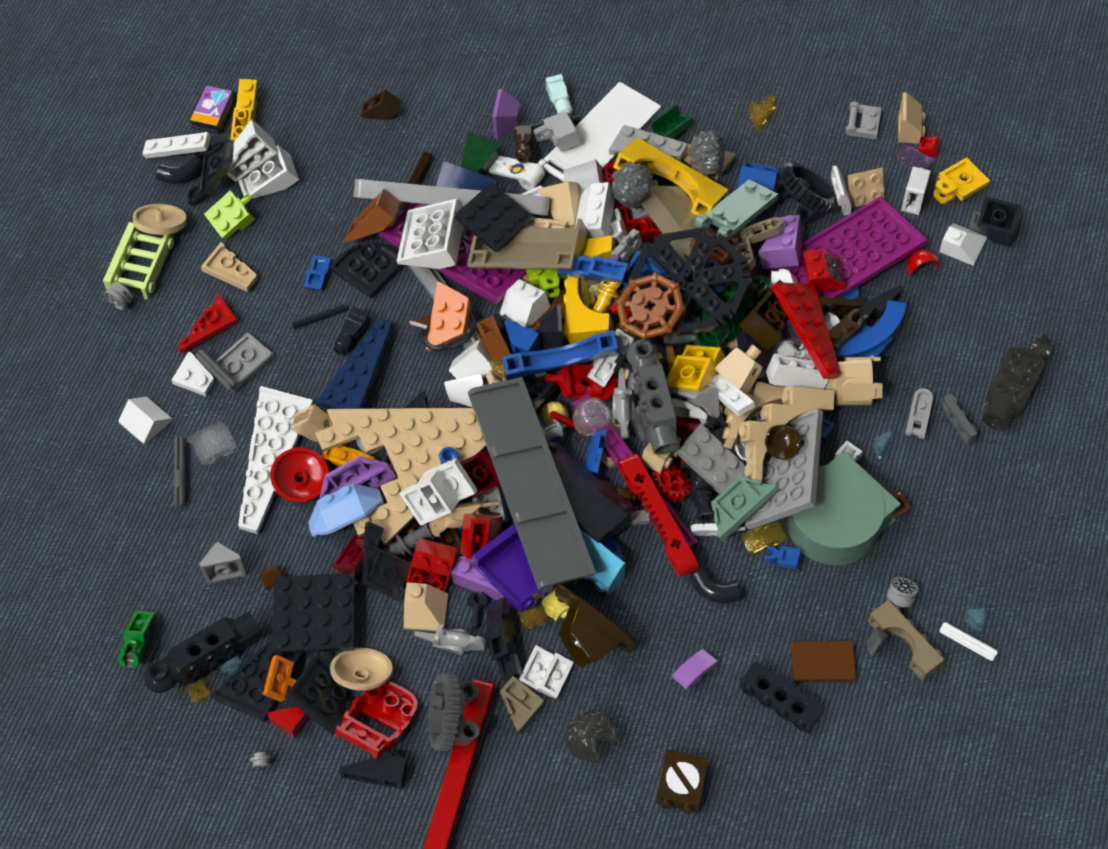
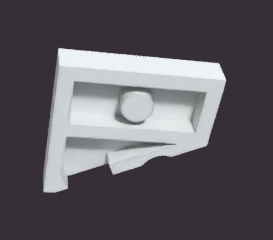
M191 352L187 353L172 379L174 385L207 396L215 382L214 377Z

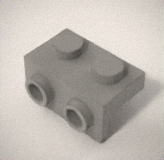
M500 486L476 498H472V502L500 501V505L478 508L479 515H502V524L509 522Z

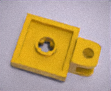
M966 157L939 173L938 178L940 180L936 183L937 189L934 190L933 196L941 204L948 203L955 199V196L963 201L988 186L990 180Z

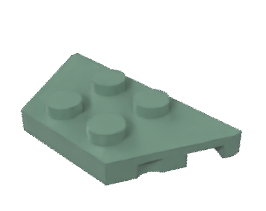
M740 475L711 502L712 509L715 512L714 521L718 528V538L723 541L779 490L776 485L764 484L760 480H750L748 477Z

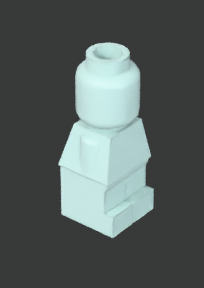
M562 74L546 78V90L550 101L555 105L557 113L566 111L568 116L571 117L573 109L568 100L569 96Z

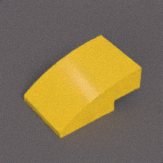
M686 345L683 354L677 355L666 379L668 388L700 391L705 388L717 374L714 368L725 358L721 348Z

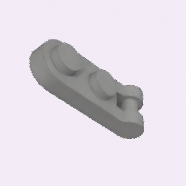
M918 389L914 394L905 432L907 436L916 435L920 439L925 437L933 402V394L928 389ZM913 424L921 425V428H915Z

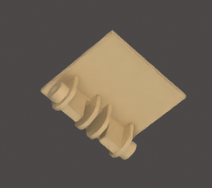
M883 168L848 175V197L851 208L866 205L879 196L884 199Z

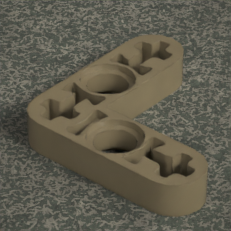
M773 217L742 228L731 237L733 247L739 253L742 249L747 248L745 252L740 253L745 259H748L749 270L744 272L751 271L756 266L751 244L782 233L784 231V224L781 218Z

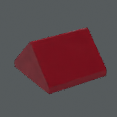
M486 451L460 462L477 488V492L471 495V497L476 498L501 486L492 460Z
M353 536L331 566L342 574L354 573L355 581L357 582L362 576L364 536Z

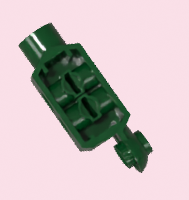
M764 276L751 277V283L736 318L734 315L733 321L724 318L725 327L721 326V329L696 333L698 343L701 346L719 347L723 341L732 342L736 337V333H739L742 329L739 324L768 292L771 285L770 279ZM726 285L725 290L717 296L724 303H731L739 285ZM702 310V321H706L709 319V316Z

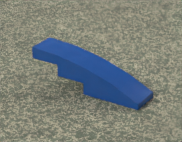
M578 255L573 269H558V273L560 275L595 281L623 282L629 264L597 256L589 258Z

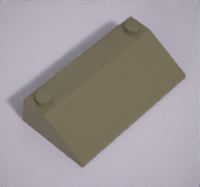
M651 186L647 198H644L634 207L636 209L642 206L662 234L697 228L694 224L698 216L691 213L692 201L680 186ZM709 226L707 229L710 233L713 234L714 231ZM690 237L670 242L671 247L685 262H687L692 248L689 246L694 238ZM730 255L723 264L734 260L733 257Z
M581 218L577 219L576 228H522L496 252L474 235L467 267L573 269L578 255H580L584 248L587 228Z

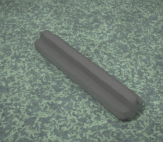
M200 349L196 353L197 359L228 390L232 391L236 388V381L205 350Z

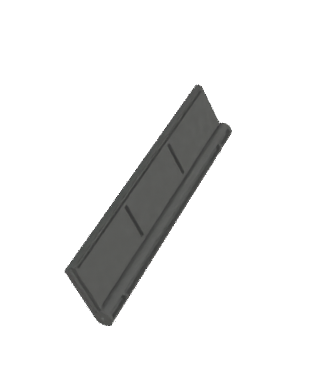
M515 378L470 389L468 391L469 399L538 591L545 593L550 591L553 585L596 575L523 378Z

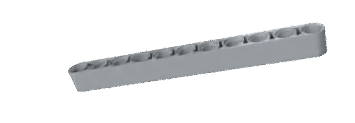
M355 179L353 197L374 199L385 189L400 202L432 205L457 199L463 208L480 190ZM505 193L529 214L548 216L550 197Z

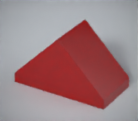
M297 706L268 712L271 724L294 739L310 719Z

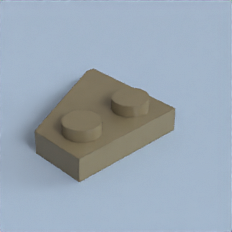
M514 676L500 690L517 732L520 733L545 704V701Z

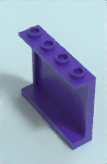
M515 524L472 556V566L521 613L526 609H531L537 600L541 597H546L551 592V590L545 593L538 591Z

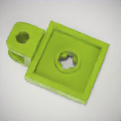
M526 269L530 285L539 284L540 290L545 292L547 299L559 296V279L566 278V276L560 275L558 269ZM552 289L554 292L548 293L547 290Z

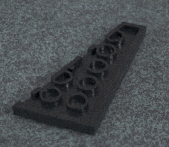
M272 640L252 655L231 678L229 677L223 682L224 685L211 693V699L265 722L268 718V712L272 711L277 700L263 695L271 660L275 656L272 653ZM303 653L278 654V656L294 662L292 675Z

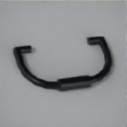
M470 310L469 317L472 321V328L469 333L455 338L443 346H434L425 339L424 335L429 333L427 328L418 332V336L429 349L439 351L452 349L466 342L474 334L477 321Z

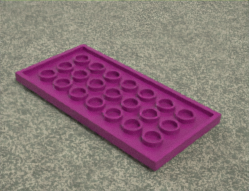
M879 196L803 242L799 266L766 269V271L772 275V272L786 269L796 277L798 283H807L803 269V251L823 249L840 259L846 289L819 292L817 295L818 298L823 296L838 298L925 246L927 238Z
M408 204L396 215L395 218L397 219L394 224L380 231L379 236L400 248L407 211L428 205ZM463 226L456 265L437 270L489 301L498 304L505 297L506 291L518 279L522 280L526 274V269L468 268L467 263L474 234Z

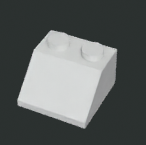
M518 279L506 291L500 314L501 316L506 314L511 322L515 321L525 328H530L549 309L550 304L544 291Z

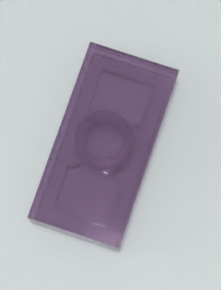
M906 143L903 144L894 157L911 168L917 167L929 170L935 162L931 157Z

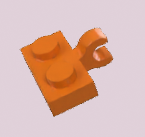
M278 655L272 657L263 695L279 702L285 700L286 692L296 682L295 679L290 678L294 662Z

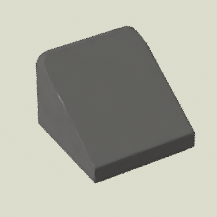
M879 627L874 629L867 640V648L870 655L879 652L889 637Z

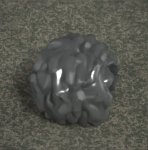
M713 130L700 132L698 136H693L689 150L691 157L690 165L695 171L704 176H712L723 172L722 163L725 160V148H723L724 143L719 133H715Z
M629 161L627 165H624L619 171L612 174L614 179L612 182V192L614 198L626 208L633 209L640 201L647 198L651 183L653 182V175L645 165L634 164L632 161Z

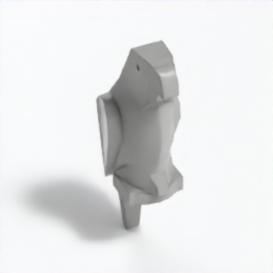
M619 368L618 388H614L612 416L619 423L620 437L629 438L628 424L635 417L632 390H630V387H626L624 369Z
M442 624L438 625L435 634L419 631L414 633V636L434 643V647L459 655H464L465 652L470 650H485L487 643L485 638L472 636L462 629H446Z

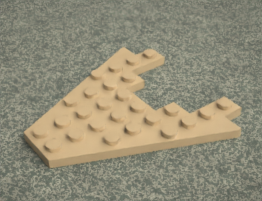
M473 408L328 409L327 413L333 426L315 433L323 452L360 438L366 454L385 447L398 479L381 485L382 492L387 501L386 504L378 506L366 517L353 522L359 537L364 536L365 523L368 521L383 527L384 531L381 540L384 546L388 545L415 518L399 493L402 489L418 483L425 471L441 465L439 453L443 448L452 447L457 450L458 461L461 462L481 453L487 447Z

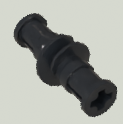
M689 466L687 470L688 474L691 475L692 489L688 494L690 500L694 501L697 507V519L701 522L710 521L714 518V512L711 510L710 505L713 497L711 493L713 486L707 484Z

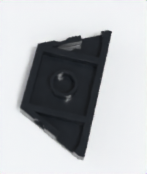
M552 370L546 372V374H555V375L560 374V373H552ZM535 374L522 377L535 410L559 387L557 382H546V374L539 377Z

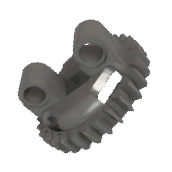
M443 673L434 681V686H432L433 691L429 700L428 738L430 739L431 747L438 751H448L453 745L468 746L479 735L477 724L471 721H462L464 706L470 705L478 696V687L472 682L458 681L457 675L453 673ZM463 691L469 693L470 697H467ZM445 698V706L444 709H442L443 700ZM464 731L469 732L471 737L466 736Z

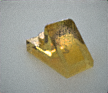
M770 94L766 100L762 101L761 105L749 101L748 113L755 131L759 132L775 109V96Z

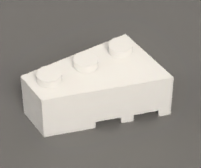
M253 120L248 123L232 144L230 170L227 175L236 182L277 154L274 139Z
M803 351L801 355H795L793 352L774 354L766 370L769 383L775 386L824 389L829 380L822 378L808 351Z

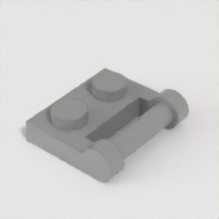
M851 102L846 134L877 139L881 107ZM857 113H862L860 128L855 126Z

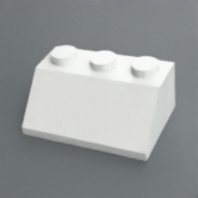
M609 182L591 184L580 195L575 228L577 219L581 218L587 228L586 239L609 236L615 201Z

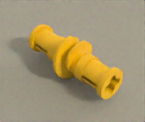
M600 281L604 288L597 289L601 293L598 295L593 309L590 310L605 313L608 306L612 303L613 297H620L617 289L622 282L604 283Z

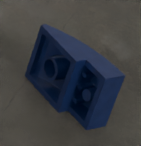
M444 161L435 186L482 191L491 182L497 186L498 180Z

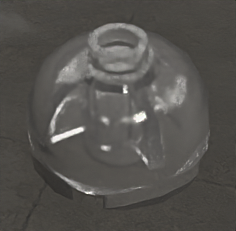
M591 397L580 401L574 409V427L579 433L588 437L595 435L602 429L608 430L612 417L610 408L599 398Z

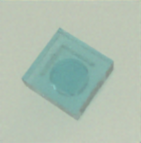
M236 655L222 664L219 669L222 674L227 672L230 675L239 669L238 664L241 663V660Z

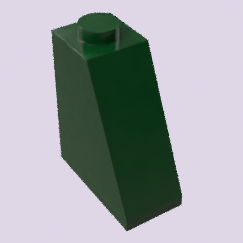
M469 132L460 167L486 175L500 156L499 146Z

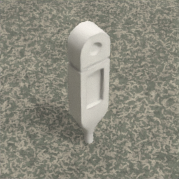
M715 523L694 524L691 526V533L693 536L717 535L718 528ZM738 527L731 534L739 530H745V527Z

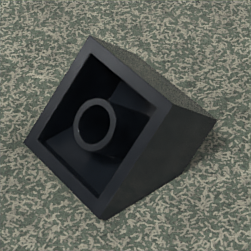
M986 196L977 227L991 242L1010 246L1022 206Z

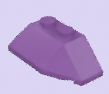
M358 456L325 475L320 499L353 483L378 488L396 478V474L385 462Z

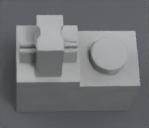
M566 111L544 119V125L533 130L537 142L550 139L554 146H558L560 152L580 144L577 131Z

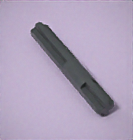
M176 437L174 439L175 507L185 506V439L183 437Z

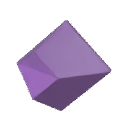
M498 89L493 112L494 139L502 137L512 131L514 126H518L517 114L520 102L502 89Z

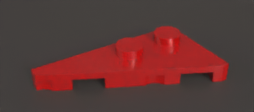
M220 295L215 297L216 301L210 308L207 307L203 316L197 320L191 328L192 332L187 338L184 337L180 342L179 347H177L180 354L237 324L235 316Z

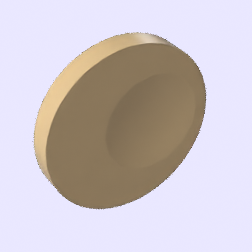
M151 204L142 206L134 211L133 224L138 230L145 233L157 235L172 234L186 226V214L180 208L172 205Z

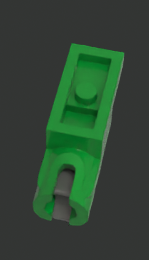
M134 612L123 632L124 643L118 656V662L121 666L135 668L139 664L150 641V628L155 621V612Z

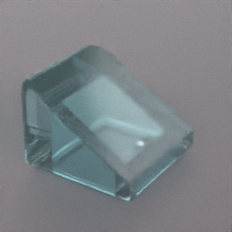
M891 431L874 438L872 450L879 459L890 442Z

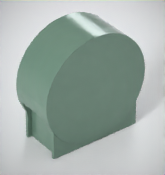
M843 451L828 465L818 467L815 507L787 516L788 532L795 546L800 548L804 555L814 561L827 565L853 563L867 555L876 544L878 536L896 521L893 516L901 503Z

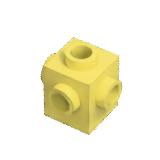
M554 588L542 599L541 604L544 606L547 615L557 621L560 618L565 619L569 607L555 596Z

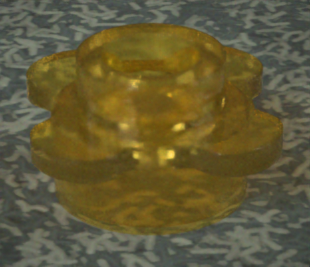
M198 680L196 684L188 685L186 688L187 693L191 695L193 703L203 701L210 696V691L206 689L204 680Z

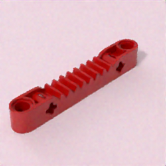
M635 453L619 460L618 467L631 492L638 495L641 505L645 506V513H649L648 518L652 519V525L656 526L655 531L660 532L659 538L663 539V545H666V556L678 577L681 578L698 570L699 566L695 556L639 456Z

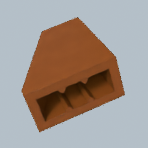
M491 316L476 324L498 373L506 374L502 357L511 354L494 316Z

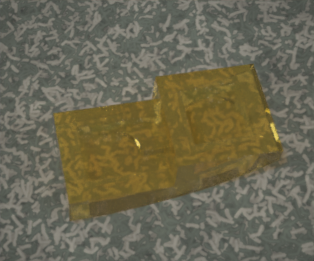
M779 521L741 535L750 555L767 546H775L787 540Z

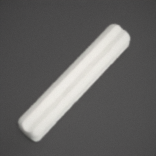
M944 622L940 628V633L991 661L995 659L998 653L996 649L947 622Z

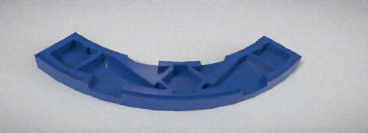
M888 300L884 314L872 328L852 337L837 351L834 350L836 359H844L855 355L860 356L884 344L892 337L900 325L907 303Z

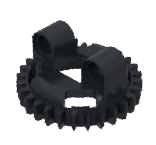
M788 162L781 168L779 172L781 180L774 187V192L778 194V198H793L801 203V206L796 211V215H800L801 223H814L823 212L830 214L835 209L838 203L835 192L814 171L812 172L809 168H805L803 165L800 166L799 163ZM798 177L810 183L811 186L806 187L798 180Z

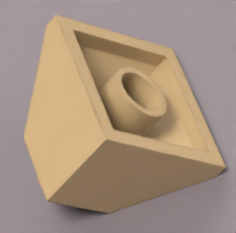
M407 583L404 600V629L436 632L439 624L444 625L445 628L448 593L428 584Z

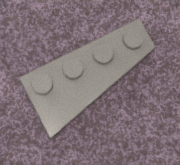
M623 125L609 148V154L615 155L619 153L632 140L638 137L676 160L681 161L688 149V143Z

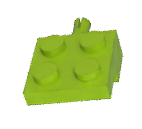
M230 190L204 215L224 240H227L238 229L243 231L255 220L246 207V204L253 197L248 193L240 200Z

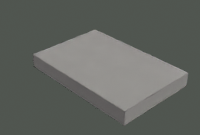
M247 333L215 361L236 381L237 386L232 390L234 393L274 358V354Z

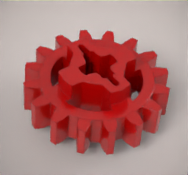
M675 464L668 469L664 468L661 473L653 470L650 476L661 497H666V501L672 499L674 503L677 500L681 502L686 498L692 488L689 485L691 479H686L688 474L682 473V468L676 469Z

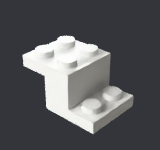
M455 458L425 471L418 483L402 489L399 494L418 523L423 525L452 513L459 500L474 495L477 492V488L458 459Z

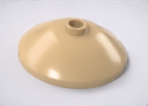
M355 648L353 651H343L334 657L330 665V673L338 684L347 689L367 691L380 687L390 679L392 663L386 655L377 650Z

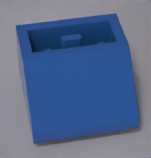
M507 319L504 321L507 344L511 354L541 351L540 337L537 331L525 328L515 321L511 322Z

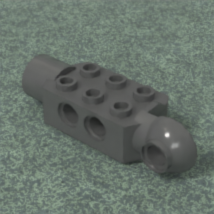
M647 340L634 341L629 345L626 355L633 368V379L636 382L633 384L634 392L640 398V401H638L640 413L643 412L645 417L643 419V426L648 432L653 453L657 455L667 454L677 450L680 444L676 432V416L663 367L659 363L658 350L653 343ZM638 351H645L647 354L642 355Z

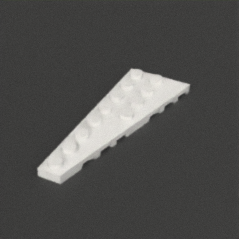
M262 386L259 388L260 393L254 419V432L251 439L249 464L246 472L247 478L243 491V504L241 505L238 524L239 529L258 534L276 493L270 480L272 464L281 453L295 448L300 434L290 430L293 419L297 412L314 404L311 399Z

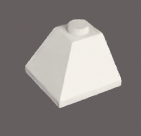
M953 223L949 226L942 240L939 252L974 266L987 237Z

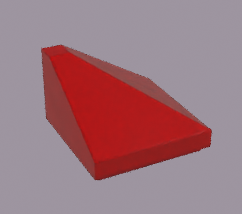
M923 137L917 152L936 158L938 156L939 137Z

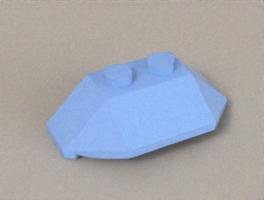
M353 483L342 487L330 495H325L317 501L309 520L311 535L314 537L331 534L366 517L377 506L384 503L380 490Z

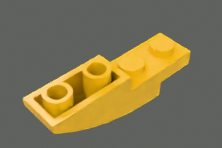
M239 79L231 141H235L251 120H255L257 80Z

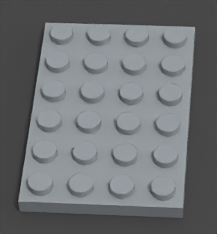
M819 408L796 416L785 424L796 429L802 437L800 446L792 458L787 460L777 459L766 451L763 459L762 482L768 485L775 484L779 490L746 519L745 526L749 530L815 507L823 411Z

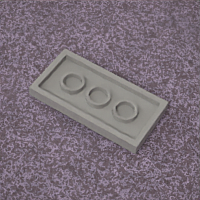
M699 424L675 452L708 484H711L713 489L719 494L740 475L746 477V466L702 424Z

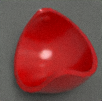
M918 250L907 260L906 269L911 276L915 269L924 263L934 262L936 268H939L940 262L933 252Z

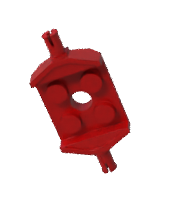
M575 364L562 367L558 375L546 374V382H557L562 394L566 398L580 399L589 394L593 400L609 401L614 388L618 386V378L614 372L605 387L589 379L587 376L594 365ZM582 380L587 381V382L590 384V386H589V387L584 386V385L581 383V381H582Z

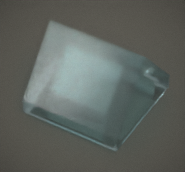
M985 608L969 609L963 619L977 632L982 630L985 623Z

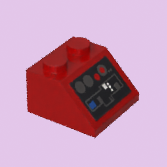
M823 249L803 251V269L806 282L814 283L817 293L846 289L838 257Z

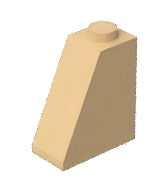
M564 182L539 188L538 191L541 196L550 197L549 211L554 220L567 221V228H575L580 201L578 182Z

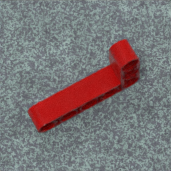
M613 162L605 166V183L609 182L611 188L614 180L612 174L619 171L613 167L615 164ZM615 199L613 210L617 208L621 210L627 234L632 229L641 230L639 233L642 242L654 241L655 236L659 238V234L662 233L659 229H656L658 227L650 217L629 220L627 208Z

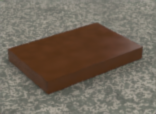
M791 641L793 682H855L853 641Z

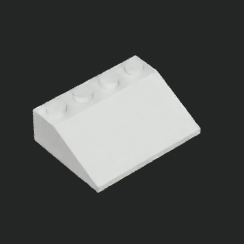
M457 199L407 211L397 258L398 264L435 269L456 265L463 225L454 218L455 214L462 208Z

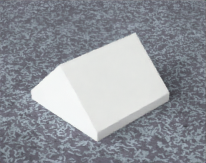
M480 338L452 361L449 371L456 379L482 375L484 379L489 370L494 371L496 367L483 339Z
M148 397L128 399L119 419V423L144 445L172 421V418Z

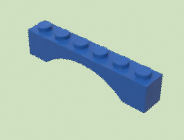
M613 330L593 335L570 345L541 351L520 352L503 356L502 358L506 376L511 380L618 355L621 351L618 336Z

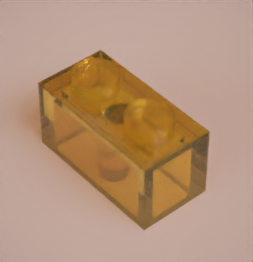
M544 606L519 613L523 629H531L533 626L544 625L547 622Z

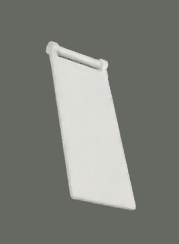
M619 82L575 127L580 144L562 152L556 146L538 164L543 166L545 171L565 182L564 173L550 166L549 162L565 170L596 159L603 169L618 154L610 155L609 148L623 125L641 129L660 110L661 106Z

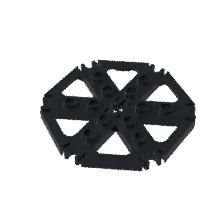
M701 227L659 234V238L655 236L654 242L656 245H651L647 242V248L643 246L627 281L629 284L631 279L642 278L640 272L647 258L652 257L668 273V275H662L663 277L680 284V292L686 311L682 313L673 327L672 333H670L672 336L675 332L676 336L718 330L721 329V326L725 327L724 318L733 321V315L735 318L751 283V272L744 273L745 270H749L748 261L721 233L717 237V231H714L713 235L708 236V229L705 228L703 234H701ZM691 237L696 242L687 262H685L669 244L673 240ZM716 246L723 247L734 259L731 264L706 268ZM692 276V282L686 287V281ZM652 283L638 287L640 290L652 287ZM660 283L658 285V288L664 292L669 289ZM732 284L739 285L731 303H724L711 289ZM635 291L632 292L631 295H630V300H631V301H632L633 295L636 294ZM671 296L669 300L670 305H676L674 296ZM692 300L709 316L708 320L689 324L683 322ZM670 312V314H667V316L665 317L666 323L669 321L674 312ZM660 324V325H656V326H654V327H655V328H659L660 326L662 327V325Z

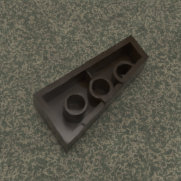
M779 279L776 283H784V282H782V281ZM772 288L739 324L745 333L749 334L767 351L781 338V330L784 328V319L787 316Z

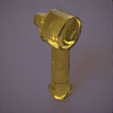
M501 357L492 359L490 366L493 373L499 376H506L503 359Z

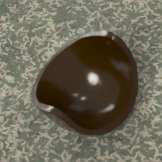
M774 425L769 428L766 434L765 446L773 457L787 460L796 454L802 437L796 429L790 426Z

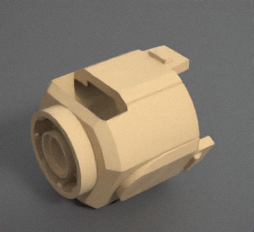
M881 357L844 358V361L838 362L841 375L837 379H829L825 386V390L834 391L835 406L872 405V399L882 398L883 385L882 383H873L872 361H881Z

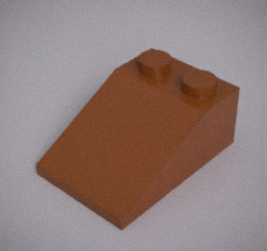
M383 189L351 223L344 241L350 242L383 231L387 226L391 227L397 219L395 218L400 211L398 209L400 201Z

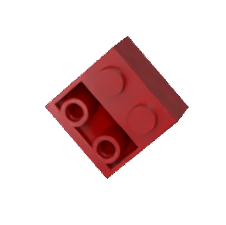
M464 514L460 553L465 558L472 559L473 554L499 536L502 531L503 516Z
M418 538L406 583L428 584L445 592L457 548Z

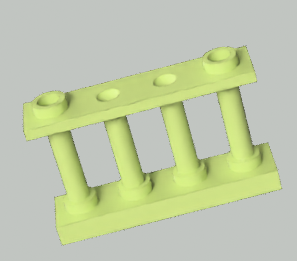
M129 222L103 279L106 290L111 288L113 282H118L124 286L141 289L144 299H148L150 294L154 292L155 282L169 249L173 247L174 239L171 234H164L163 238L140 234L134 224ZM138 240L159 245L157 252L133 247ZM132 255L153 259L150 267L127 263L129 256ZM125 270L147 274L144 282L121 277L122 272Z

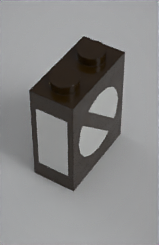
M667 749L656 804H660L665 809L678 808L688 814L698 813L709 758Z

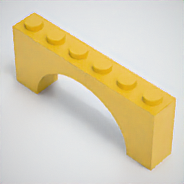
M638 137L619 152L613 166L615 169L620 170L629 161H632L634 164L645 165L652 174L669 179L689 195L693 204L691 213L697 216L699 214L705 215L724 200L729 190Z
M612 235L586 239L580 256L589 258L597 256L609 259L611 257L610 254L616 248ZM567 276V279L564 281L566 289L564 304L566 309L563 310L565 326H562L563 337H566L568 343L573 344L596 334L613 331L614 323L609 313L592 311L583 304L582 294L588 279Z

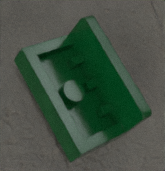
M674 104L652 120L650 124L654 134L674 139L678 134L691 126L693 120L692 117L680 113L679 106Z

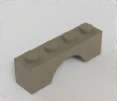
M887 600L870 613L868 623L874 629L879 627L888 635L899 636L908 642L913 654L909 667L922 681L942 667L944 659L941 652L929 644L927 637L915 629L913 622L901 614V610L896 604H892Z

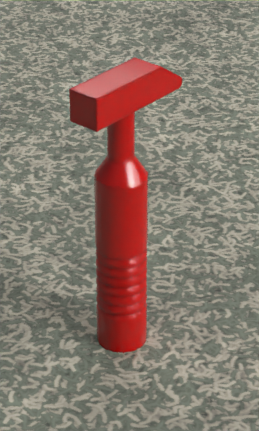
M555 411L550 412V418L569 427L582 430L581 437H588L589 428L584 422L583 426L578 425L577 421Z

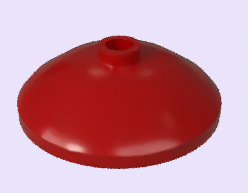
M292 448L284 451L275 459L270 470V480L275 492L283 499L294 503H305L320 496L324 477L329 473L326 461L317 452L308 448ZM298 478L303 479L302 482H297L296 480Z

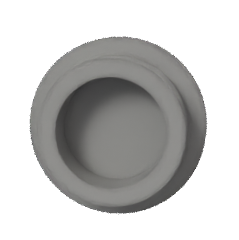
M266 752L254 753V757L250 758V762L253 763V767L270 765L271 755H267Z

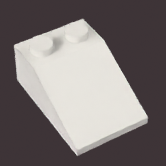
M277 145V154L238 180L243 196L250 193L253 199L285 190L297 182L299 178L290 154Z

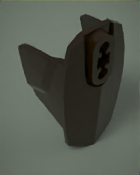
M562 584L556 585L555 596L569 607L559 632V637L579 667L586 665L590 661L597 662L616 646L628 653L637 649L638 646L636 645L637 641L620 625L606 618Z

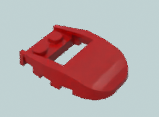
M387 681L378 688L367 690L360 698L356 697L352 701V706L343 716L342 725H337L336 737L346 739L374 755L373 758L377 759L395 746L403 736L415 715L418 705L417 699L409 690L390 681ZM363 713L392 729L395 733L388 738L359 722L357 718Z

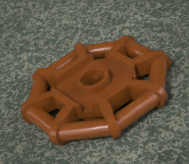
M658 272L635 280H629V284L615 302L621 322L620 328L642 338V340L672 333V329L678 319L686 311L680 292V284L659 275ZM652 283V287L640 290L638 287ZM660 283L669 289L664 292L658 288V285ZM633 290H635L636 294L633 295L632 301L628 302V298ZM674 296L676 305H670L669 297ZM650 303L655 304L652 311L646 308ZM626 309H631L632 317L629 319L627 318ZM670 312H674L669 321L666 323L665 317L667 316V314H670ZM638 322L643 324L644 327L641 330L634 326V324ZM662 325V327L650 330V327Z

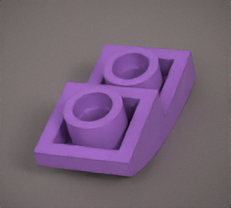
M702 649L682 664L672 675V678L687 690L700 682L703 674L715 668L718 661Z

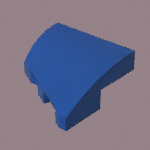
M603 429L591 438L584 468L595 477H598L607 430Z

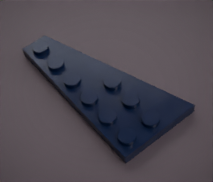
M379 318L376 320L316 400L320 407L327 409H361L366 404L367 392L373 386L380 367L378 363L384 357V347L389 343L395 327L391 321Z

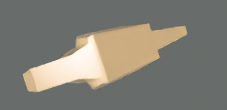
M500 501L457 504L452 513L430 521L429 529L434 536L440 537L439 533L443 532L446 528L462 527L464 514L479 515L478 508L500 505Z

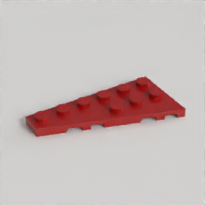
M775 283L771 288L822 378L837 379L841 372L815 284Z

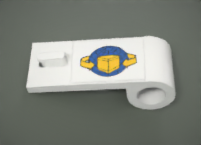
M499 156L489 169V173L517 179L520 185L528 191L536 188L545 176L544 168L540 164L520 163L516 159Z

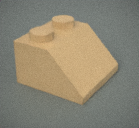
M903 92L898 114V143L919 144L920 138L924 137L925 126H922L925 120V112H922V105L908 93Z

